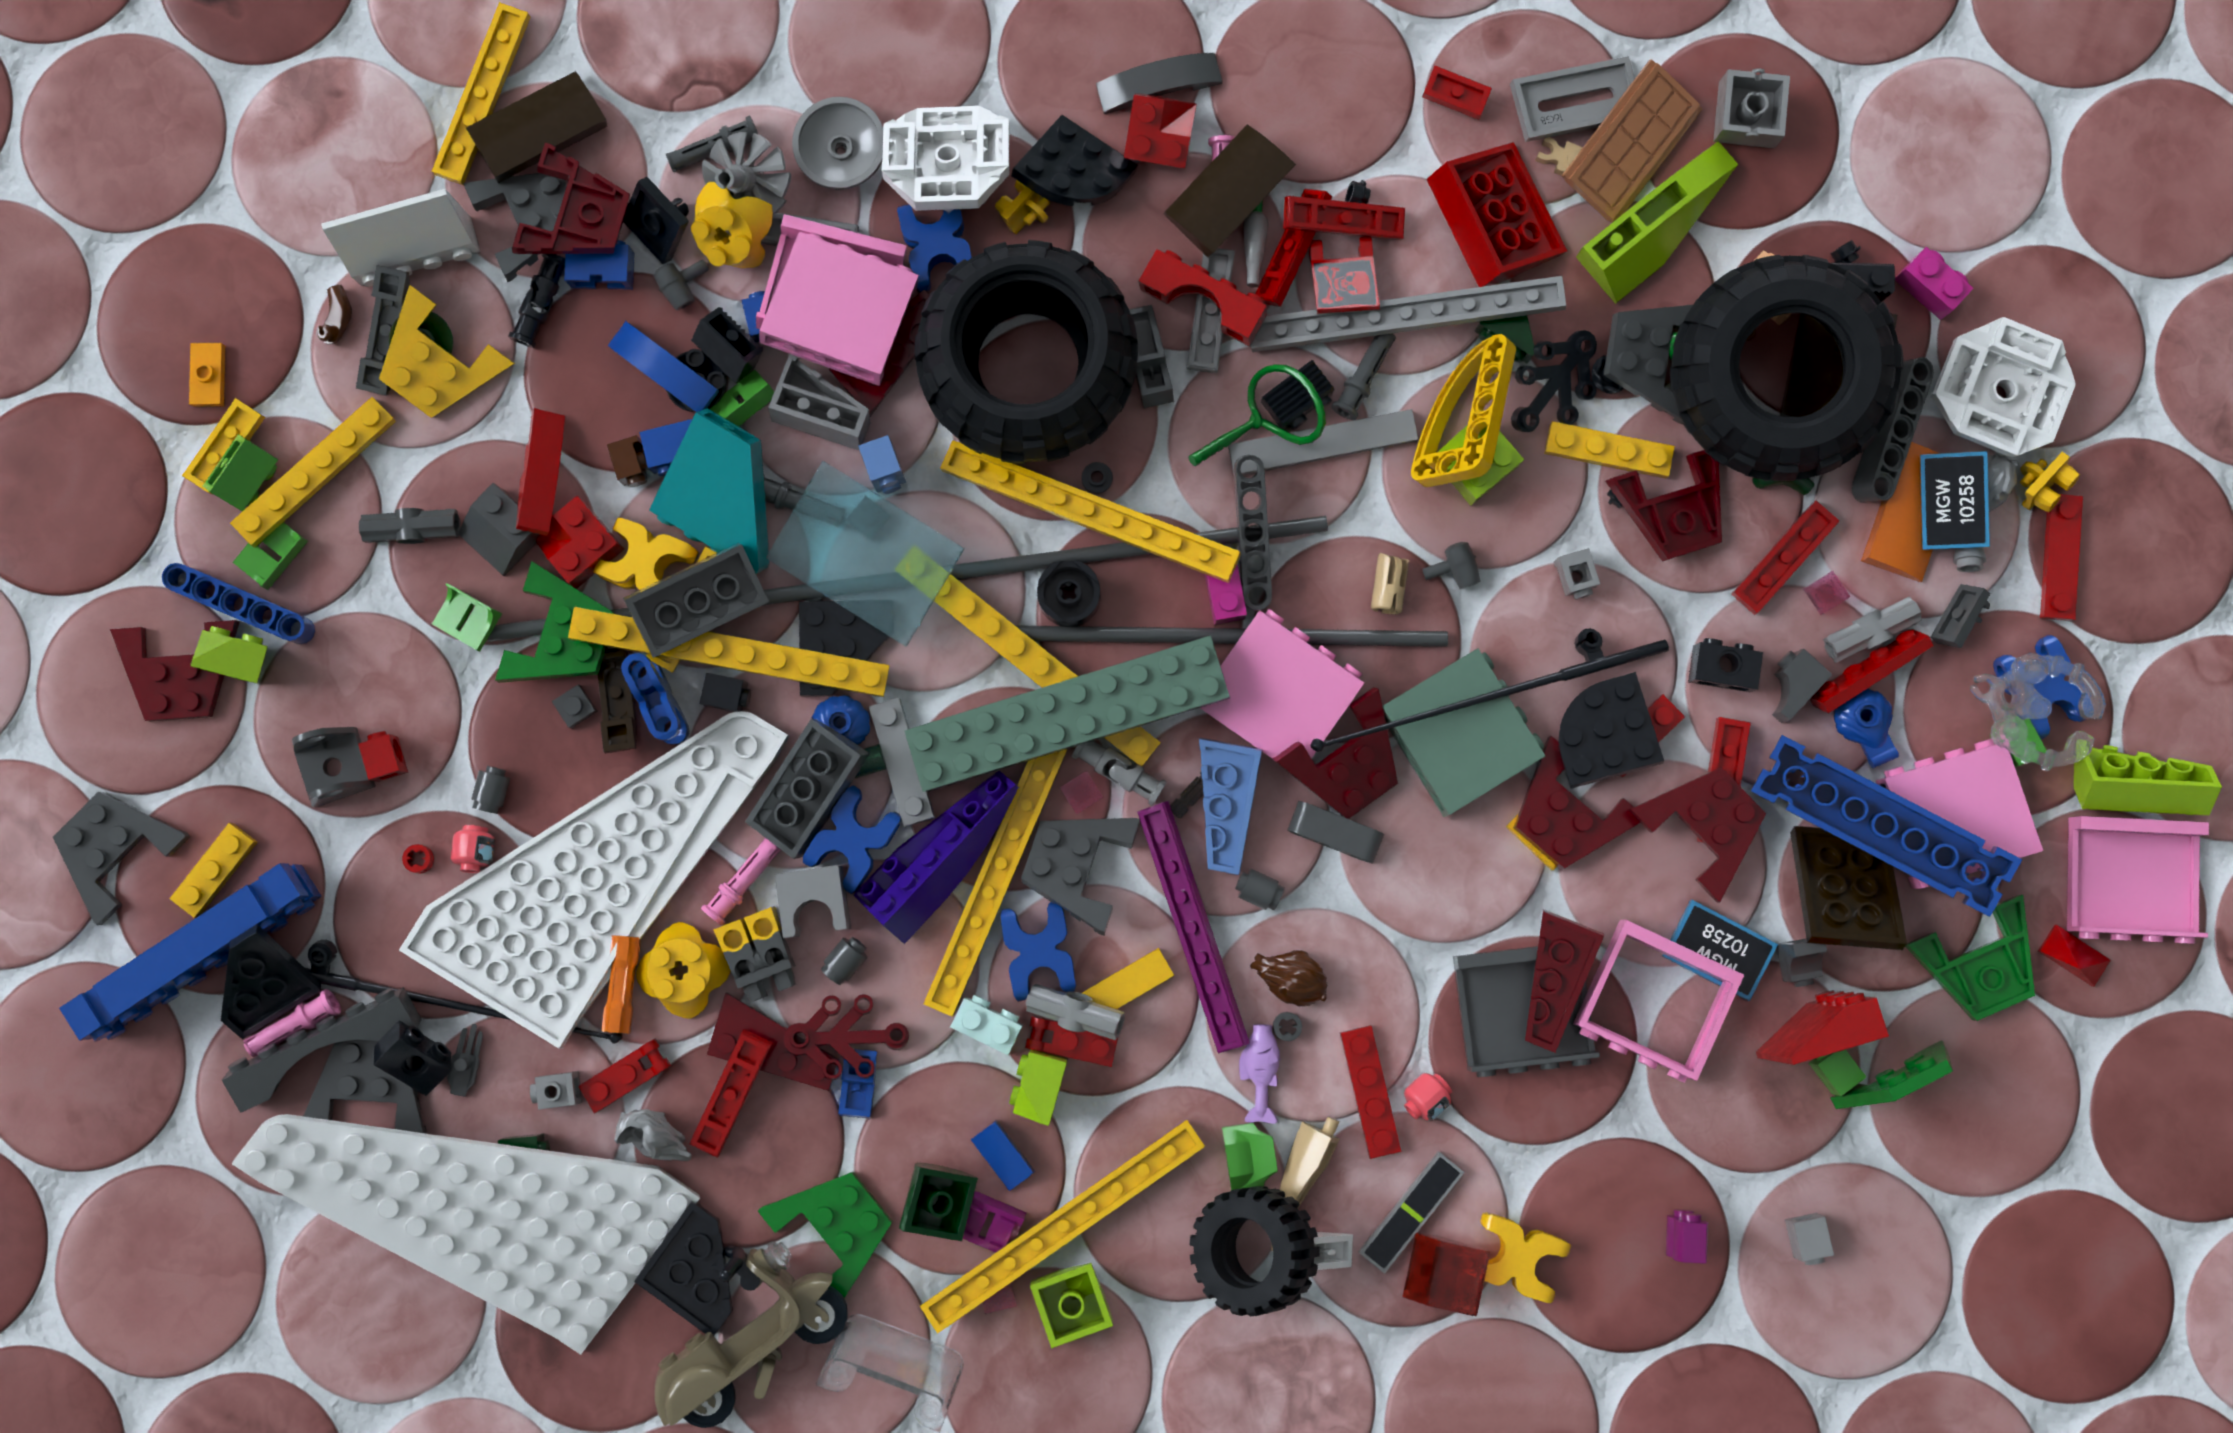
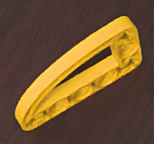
M1497 334L1491 336L1474 347L1457 365L1440 391L1424 425L1411 467L1412 478L1422 486L1433 487L1481 477L1491 468L1516 353L1515 344L1505 335ZM1479 371L1463 447L1436 453L1445 426L1458 399L1471 379ZM1499 372L1497 378L1489 384L1492 376ZM1493 399L1491 406L1484 411L1485 405ZM1487 427L1485 434L1478 439L1479 433ZM1456 460L1454 467L1447 472L1449 465Z

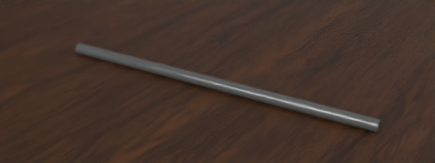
M1015 625L1032 640L1048 642L1187 643L1211 635L1214 644H1236L1247 629ZM1299 629L1310 637L1307 642L1309 645L1447 647L1448 645L1447 631Z

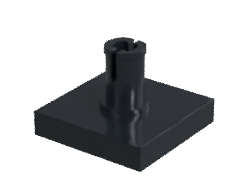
M645 177L636 184L623 223L662 264H665L672 260L689 223V220L686 218L689 209L686 203L681 204L683 200L679 197L670 201L648 177Z

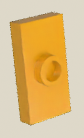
M190 343L189 405L193 407L224 406L226 345L222 343Z

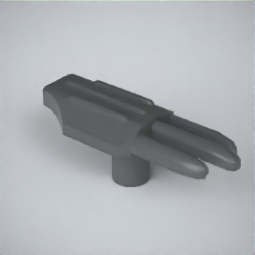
M476 1024L471 1026L465 1053L462 1050L467 1028L462 1030L456 1053L452 1055V1071L447 1076L451 1088L450 1094L466 1097L469 1089L475 1083L480 1063L479 1053L483 1040V1033L479 1031L474 1054H471L477 1031Z

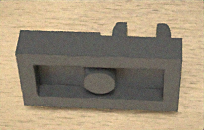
M1960 584L1931 638L1937 644L1962 648L1975 623L1982 622V619L1978 616L1982 608H1990V603L1987 601L1990 593L1985 588Z

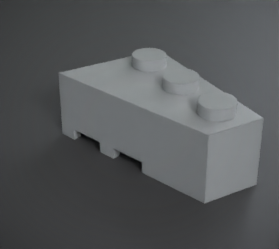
M789 354L768 407L771 421L859 450L858 445L863 444L870 426L869 409L839 387L830 384L816 370H811L798 360V357Z

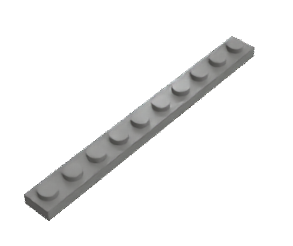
M1556 276L1379 301L1380 310L1318 314L1316 310L1266 316L1251 343L1252 352L1566 310L1563 277Z

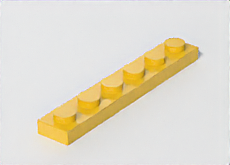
M499 2L433 166L432 173L434 175L461 185L465 183L478 151L466 127L493 113L531 18L528 12Z
M371 397L234 518L230 524L255 548L396 422L395 419Z

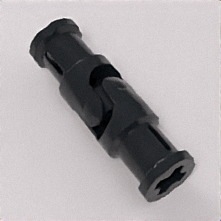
M542 254L543 262L538 274L532 277L530 289L526 293L518 311L520 317L516 327L508 335L511 340L530 348H535V337L540 325L546 322L553 303L552 297L558 293L560 288L558 282L565 268V258L557 254ZM532 307L541 308L542 311L539 313V312H537L536 310H534Z

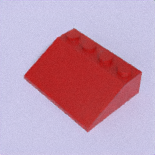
M1514 142L1447 161L1426 179L1479 287L1501 283L1567 252Z
M1834 990L1816 994V1000L1806 1003L1756 1051V1055L1760 1059L1795 1065L1886 1038L1889 1035L1876 997H1865L1864 993L1854 994V992L1844 993V991L1834 992Z

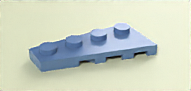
M1199 738L1208 869L1239 875L1263 749Z

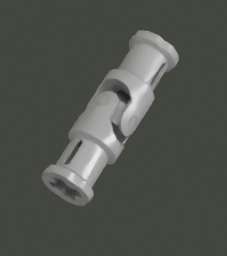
M1094 741L1078 745L1071 756L1074 759L1080 758L1095 767V772L1115 783H1120V786L1126 791L1131 792L1133 790L1146 798L1151 806L1154 805L1167 783L1165 780L1159 781L1144 772L1142 766L1131 764L1129 759L1110 747L1104 748ZM1115 759L1116 762L1114 763V766H1112L1109 770V760Z

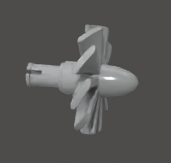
M747 132L734 133L727 137L736 157V164L733 165L722 138L717 140L711 150L710 158L725 167V169H719L704 159L702 173L705 184L715 182L721 189H729L734 199L746 196L757 197L773 206V215L777 213L787 201L784 199V196L790 185L791 173L764 174V172L785 170V160L781 149L776 147L757 166H754L755 160L772 144L762 135L753 133L749 158L745 162L743 154Z

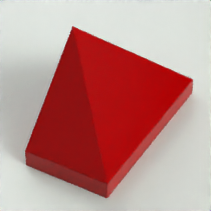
M2058 925L2053 926L2038 952L2092 987L2096 985L2111 961Z

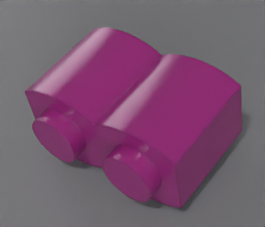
M1680 1209L1674 1210V1215H1667L1666 1256L1673 1257V1260L1683 1263H1707L1708 1222L1701 1220L1702 1215L1694 1214V1211Z

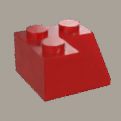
M1135 93L1124 158L1186 168L1197 103Z
M579 496L574 497L552 516L548 536L540 534L536 540L550 563L565 581L576 589L595 574L593 570L600 560L610 562L625 549L588 504Z

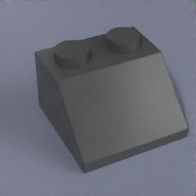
M492 483L470 506L459 530V535L499 573L505 576L537 543L536 540L540 534L516 529L518 503L503 489Z

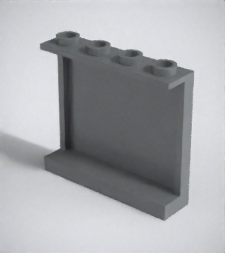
M1538 946L1453 956L1467 1070L1476 1072L1477 1077H1488L1496 1075V1069L1508 1068L1509 1073L1527 1072V1066L1540 1064V1070L1560 1068L1559 1062L1572 1061V1066L1591 1064V1058L1600 1057L1599 1052L1595 1051L1594 1040L1579 1034L1581 1028L1573 1024L1587 994L1586 981L1556 1053L1525 1041Z

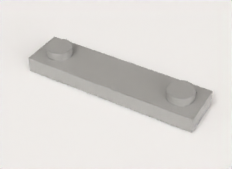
M897 697L869 706L903 827L906 828L934 819L935 815L928 792H922L904 730L909 729L901 699Z

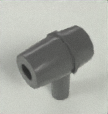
M700 260L682 271H679L673 263L657 269L653 276L659 286V291L664 294L674 309L679 311L695 301L687 282L709 271L704 260Z
M1458 542L1450 545L1445 550L1446 561L1422 569L1426 581L1451 572L1459 589L1481 582L1475 560L1476 556L1473 554L1468 542Z

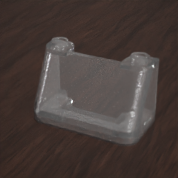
M855 1314L848 1317L844 1330L836 1337L816 1385L830 1391H844L853 1382L856 1372L909 1391L918 1395L914 1407V1415L918 1423L940 1433L963 1372L964 1362L959 1352L866 1315Z

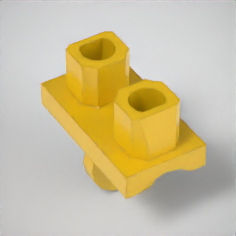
M1017 180L1014 187L1020 194L1014 200L1008 196H1002L995 204L998 213L1009 230L1014 234H1017L1025 224L1030 226L1035 219L1041 223H1045L1048 219V215L1044 212V209L1050 204L1048 199L1035 193Z
M2061 452L2045 471L2043 469L2048 464L2043 459H2040L2036 464L2026 461L2020 467V471L2024 475L2020 484L2028 487L2031 482L2033 483L2025 491L2027 498L2022 502V506L2030 510L2035 505L2048 513L2056 506L2061 495L2050 489V487L2056 483L2066 491H2069L2077 483L2080 476L2075 469L2068 465L2070 456Z

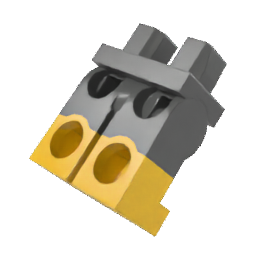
M775 906L713 929L731 973L735 978L737 988L743 987L744 993L750 1002L768 996L762 979L773 976L778 991L796 985L792 967L796 965L791 956L787 941L783 938Z

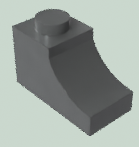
M1805 649L1795 653L1789 651L1778 662L1781 668L1774 674L1781 684V698L1778 707L1772 715L1781 723L1790 721L1832 675Z
M1806 938L1778 943L1776 950L1783 982H1794L1795 987L1814 984L1813 978L1823 977L1822 958L1827 951L1826 944L1807 943Z

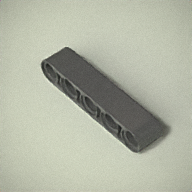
M1920 357L1903 361L1898 389L1900 394L1892 415H1889L1884 426L1879 431L1877 438L1863 451L1852 483V494L1859 502L1867 503L1888 500L1895 492L1934 375L1933 365L1927 358Z
M1243 455L1234 464L1238 550L1241 553L1239 558L1240 581L1245 604L1253 610H1262L1269 606L1272 600L1265 468L1263 462L1257 456ZM1246 460H1252L1257 465V472L1251 478L1244 477L1240 470L1242 463ZM1252 491L1258 495L1259 504L1256 508L1249 510L1244 507L1242 501L1244 495ZM1252 523L1258 524L1261 529L1260 537L1255 541H1248L1244 534L1246 527ZM1253 555H1259L1263 560V566L1258 572H1250L1246 566L1248 558ZM1254 587H1262L1265 592L1263 601L1257 604L1251 603L1248 598L1250 590Z

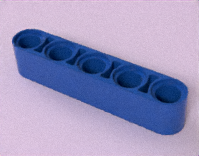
M173 563L168 565L162 573V582L169 590L296 644H306L314 637L315 626L307 617L180 563ZM185 572L186 581L183 585L179 586L178 577ZM214 585L215 592L212 597L207 599L206 590L209 586ZM239 597H242L244 601L243 606L240 610L236 611L234 603ZM271 609L272 618L264 624L263 614L266 610ZM299 621L301 629L297 635L292 636L291 627L295 622Z

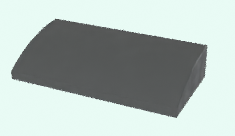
M740 543L623 598L653 658L769 602Z
M811 718L745 823L791 858L803 857L813 838L820 832L831 815L832 809L850 786L870 754L839 732Z

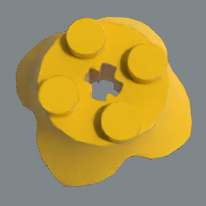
M708 182L696 200L695 218L691 225L693 238L698 248L714 266L719 267L724 264L737 268L758 267L765 258V249L761 245V241L769 233L772 226L773 206L757 197L746 196L734 199L729 189H721L715 182ZM726 230H729L730 233H731V235H729V234L726 233L725 231H726Z
M677 922L662 931L653 949L642 957L636 971V979L647 995L659 999L672 1014L692 1019L705 1009L708 1004L709 993L720 987L728 979L731 970L719 946L705 943L695 927L683 922ZM682 961V966L688 967V973L683 974L682 980L679 979V975L674 974V968L678 967V962Z

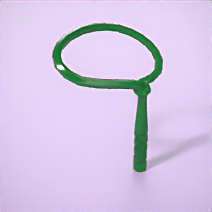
M1274 364L1262 368L1252 377L1248 386L1247 401L1252 413L1249 421L1221 435L1216 440L1210 442V444L1189 455L1190 463L1193 466L1199 465L1202 461L1215 455L1216 452L1229 446L1250 429H1259L1261 426L1283 439L1298 445L1313 443L1322 435L1326 424L1323 403L1313 384L1304 374L1288 365ZM1271 372H1284L1300 381L1307 389L1318 415V424L1313 433L1309 436L1299 437L1262 418L1255 401V389L1258 381L1264 375Z

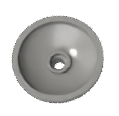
M848 97L823 99L809 107L799 118L792 138L794 157L801 171L811 181L822 187L836 190L856 187L870 179L882 163V123L873 110L858 100ZM844 146L847 148V151L844 154H838L836 152L837 149Z

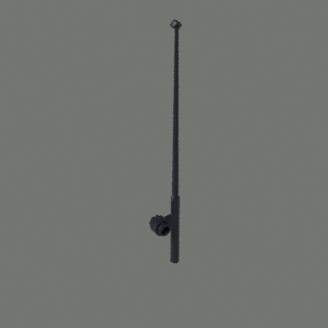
M1591 628L1584 629L1575 638L1574 642L1576 650L1585 657L1586 662L1326 742L1316 738L1312 740L1310 746L1314 751L1320 752L1326 746L1667 652L1669 645L1664 639L1604 657L1601 650L1603 641L1600 633Z
M327 939L315 942L308 950L311 969H306L323 985L376 994L392 988L364 982L358 978L329 973L330 964L337 956L335 955L337 948L334 943ZM406 991L411 1001L511 1020L494 1009ZM577 1027L573 1030L574 1033L609 1039L613 1044H616L623 1038L621 1033L605 1034Z

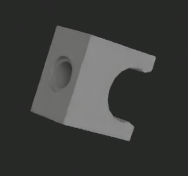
M834 865L774 874L783 938L800 936L799 914L805 905L815 900L825 903L830 908L835 930L851 929L847 894L843 887V866Z

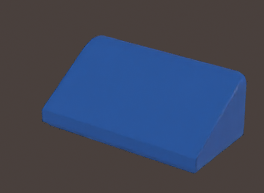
M997 1120L971 1139L1009 1191L1034 1174L1035 1170Z

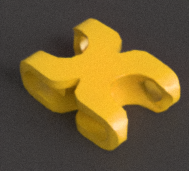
M617 518L612 529L621 538L627 540L629 544L627 554L617 562L600 560L593 572L601 579L628 590L637 587L641 590L662 580L664 570L669 564L676 561L688 564L694 563L699 552L690 544L667 534L654 537L643 525L627 519Z
M1489 1212L1482 1213L1480 1224L1498 1235L1501 1241L1500 1251L1496 1257L1490 1260L1469 1258L1465 1263L1464 1270L1471 1276L1497 1286L1504 1285L1511 1279L1512 1285L1522 1295L1545 1303H1552L1555 1291L1548 1284L1542 1283L1537 1279L1535 1265L1541 1257L1547 1254L1567 1257L1572 1245L1559 1237L1537 1229L1530 1231L1524 1236L1523 1229L1513 1220Z

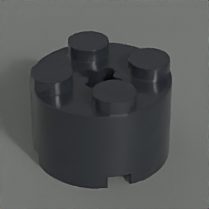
M1073 560L1059 561L1050 565L1042 573L1038 581L1037 597L1041 611L1048 620L1059 626L1074 627L1088 622L1097 612L1101 599L1100 584L1094 571L1086 564ZM1065 588L1070 591L1074 588L1076 598L1064 600L1062 590Z

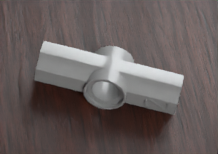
M1909 596L1881 611L1879 609L1853 621L1852 625L1828 635V637L1823 639L1824 648L1835 663L1865 648L1866 650L1871 649L1893 638V634L1922 621L1921 610L1917 603Z
M1034 984L1026 1000L1027 1012L1058 1021L1060 1027L1070 1031H1088L1116 1040L1123 1029L1125 1012L1092 1002L1093 999L1090 996L1079 992L1064 993L1043 985Z

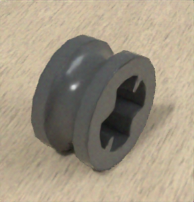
M1280 1013L1273 1021V1031L1283 1041H1292L1301 1034L1302 1023L1299 1017L1293 1013ZM1291 1018L1294 1019L1296 1025H1293L1296 1028L1293 1034L1286 1032L1282 1035L1279 1031V1028H1282V1026H1279L1282 1019L1289 1021Z

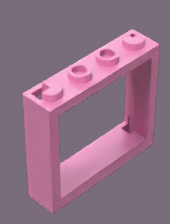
M1620 920L1573 1024L1581 1028L1579 1034L1596 1042L1598 1037L1610 1041L1609 1048L1621 1054L1627 1055L1629 1050L1640 1055L1638 1062L1656 1069L1659 1064L1669 1069L1667 1075L1683 1083H1685L1687 1078L1697 1081L1744 974L1628 920ZM1626 937L1722 981L1685 1065L1589 1021Z

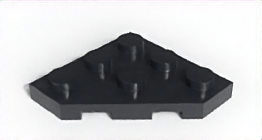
M894 600L799 602V649L867 661L884 641H887L895 633ZM800 682L801 697L833 696L839 690Z
M256 924L230 941L221 1022L241 1039H244L320 992L321 982Z
M692 1201L634 1281L705 1334L711 1332L713 1336L716 1335L733 1311L729 1281L723 1282L719 1278L720 1271L726 1265L720 1219L700 1204Z

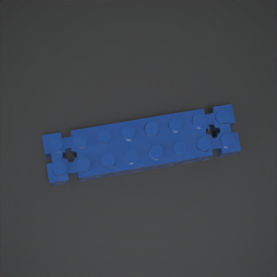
M1781 735L1769 757L1776 761L1772 770L1769 772L1762 769L1751 792L1772 803H1775L1778 797L1789 802L1785 810L1954 898L1957 891L1966 895L1962 901L1963 904L1986 916H1991L2003 895L1996 891L1997 886L2001 880L2010 883L2022 859L1996 846H1993L1991 852L1983 849L1982 847L1986 840L1818 753L1815 754L1813 760L1802 754L1805 746ZM1796 770H1800L1803 773L1800 777H1804L1803 784H1796L1794 787L1789 786L1787 782L1790 779L1786 780L1787 773H1794ZM1976 863L1979 864L1980 868L1977 870L1982 871L1979 878L1972 877L1969 880L1966 877L1969 873L1965 872L1967 866L1973 867Z
M279 863L259 876V879L252 884L239 889L93 985V988L89 991L79 994L59 1007L79 1041L93 1039L96 1042L103 1038L111 1040L126 1031L124 1026L133 1019L135 1022H139L153 1013L151 1008L160 1002L162 1004L171 1002L180 995L179 990L186 985L194 986L206 979V972L216 967L219 969L226 966L230 941L256 924L266 933L269 931L275 933L288 924L287 919L296 912L299 916L314 908V901L322 896L304 867L298 864L290 866L286 863Z

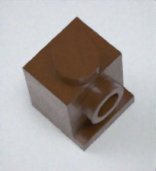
M635 435L607 444L617 480L624 486L628 485V487H637L647 482L645 469L648 466L644 450L639 451V449L643 448L641 439Z

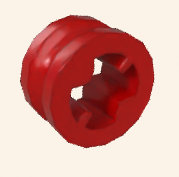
M419 844L411 845L403 853V865L411 872L418 874L426 873L434 864V854L426 846ZM414 852L419 854L425 853L426 857L422 858L425 860V863L422 866L418 864L412 865L411 861L415 860L411 858Z

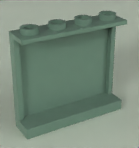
M1479 648L1383 705L1385 721L1389 723L1508 686L1502 679L1498 680L1492 671L1494 665L1490 657L1485 652L1481 653ZM1510 695L1389 729L1443 817L1449 816L1545 757L1542 751L1545 749L1542 740L1536 733L1532 734L1525 724L1528 722L1525 713L1519 706H1514L1509 698Z

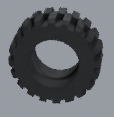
M1266 1186L1235 1189L1216 1196L1214 1202L1207 1203L1202 1209V1213L1205 1216L1197 1217L1193 1228L1197 1230L1196 1234L1190 1236L1189 1245L1194 1246V1254L1190 1255L1191 1265L1195 1264L1197 1272L1194 1273L1197 1283L1202 1282L1204 1284L1203 1292L1209 1299H1217L1215 1302L1216 1306L1223 1310L1230 1309L1232 1314L1239 1316H1259L1285 1309L1286 1306L1295 1304L1301 1299V1293L1308 1291L1312 1285L1308 1278L1316 1276L1318 1265L1314 1264V1258L1320 1256V1246H1315L1314 1237H1318L1316 1228H1310L1307 1222L1311 1217L1306 1210H1298L1300 1204L1292 1196L1285 1197L1284 1191L1276 1188L1268 1189ZM1249 1219L1258 1223L1266 1231L1273 1247L1272 1266L1262 1282L1254 1280L1243 1270L1236 1254L1238 1232Z

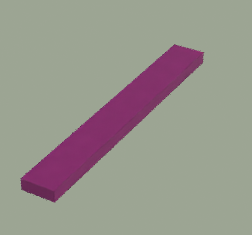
M1169 801L1137 811L1217 1052L1219 1054L1245 1046L1250 1042Z

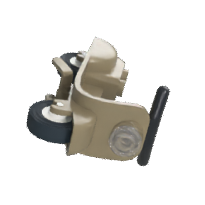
M772 1240L768 1243L767 1249L757 1250L753 1248L748 1254L740 1247L727 1246L724 1253L726 1257L730 1258V1261L720 1271V1280L728 1282L737 1273L741 1277L740 1284L742 1288L747 1291L757 1289L763 1281L777 1292L779 1300L722 1344H719L711 1332H707L704 1335L698 1333L685 1344L686 1348L677 1355L674 1352L667 1355L658 1364L660 1369L656 1376L654 1400L657 1413L663 1425L669 1424L672 1426L684 1418L689 1424L700 1428L714 1427L722 1423L733 1410L736 1396L732 1381L757 1363L759 1369L756 1375L757 1384L754 1390V1397L757 1399L765 1397L776 1359L778 1361L782 1359V1352L779 1346L792 1333L795 1332L803 1341L812 1344H823L835 1339L844 1330L848 1319V1311L843 1295L830 1286L833 1274L823 1272L810 1273L795 1281L792 1275L786 1271L791 1267L789 1260L792 1258V1255L782 1242L777 1244Z

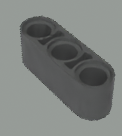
M1298 801L1287 831L1371 864L1374 863L1384 837L1382 832L1302 801Z

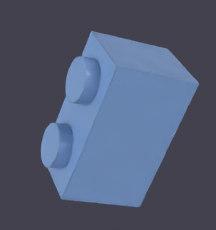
M886 435L858 445L869 478L876 492L883 491L884 494H889L901 489L900 484L906 483V479L889 436Z

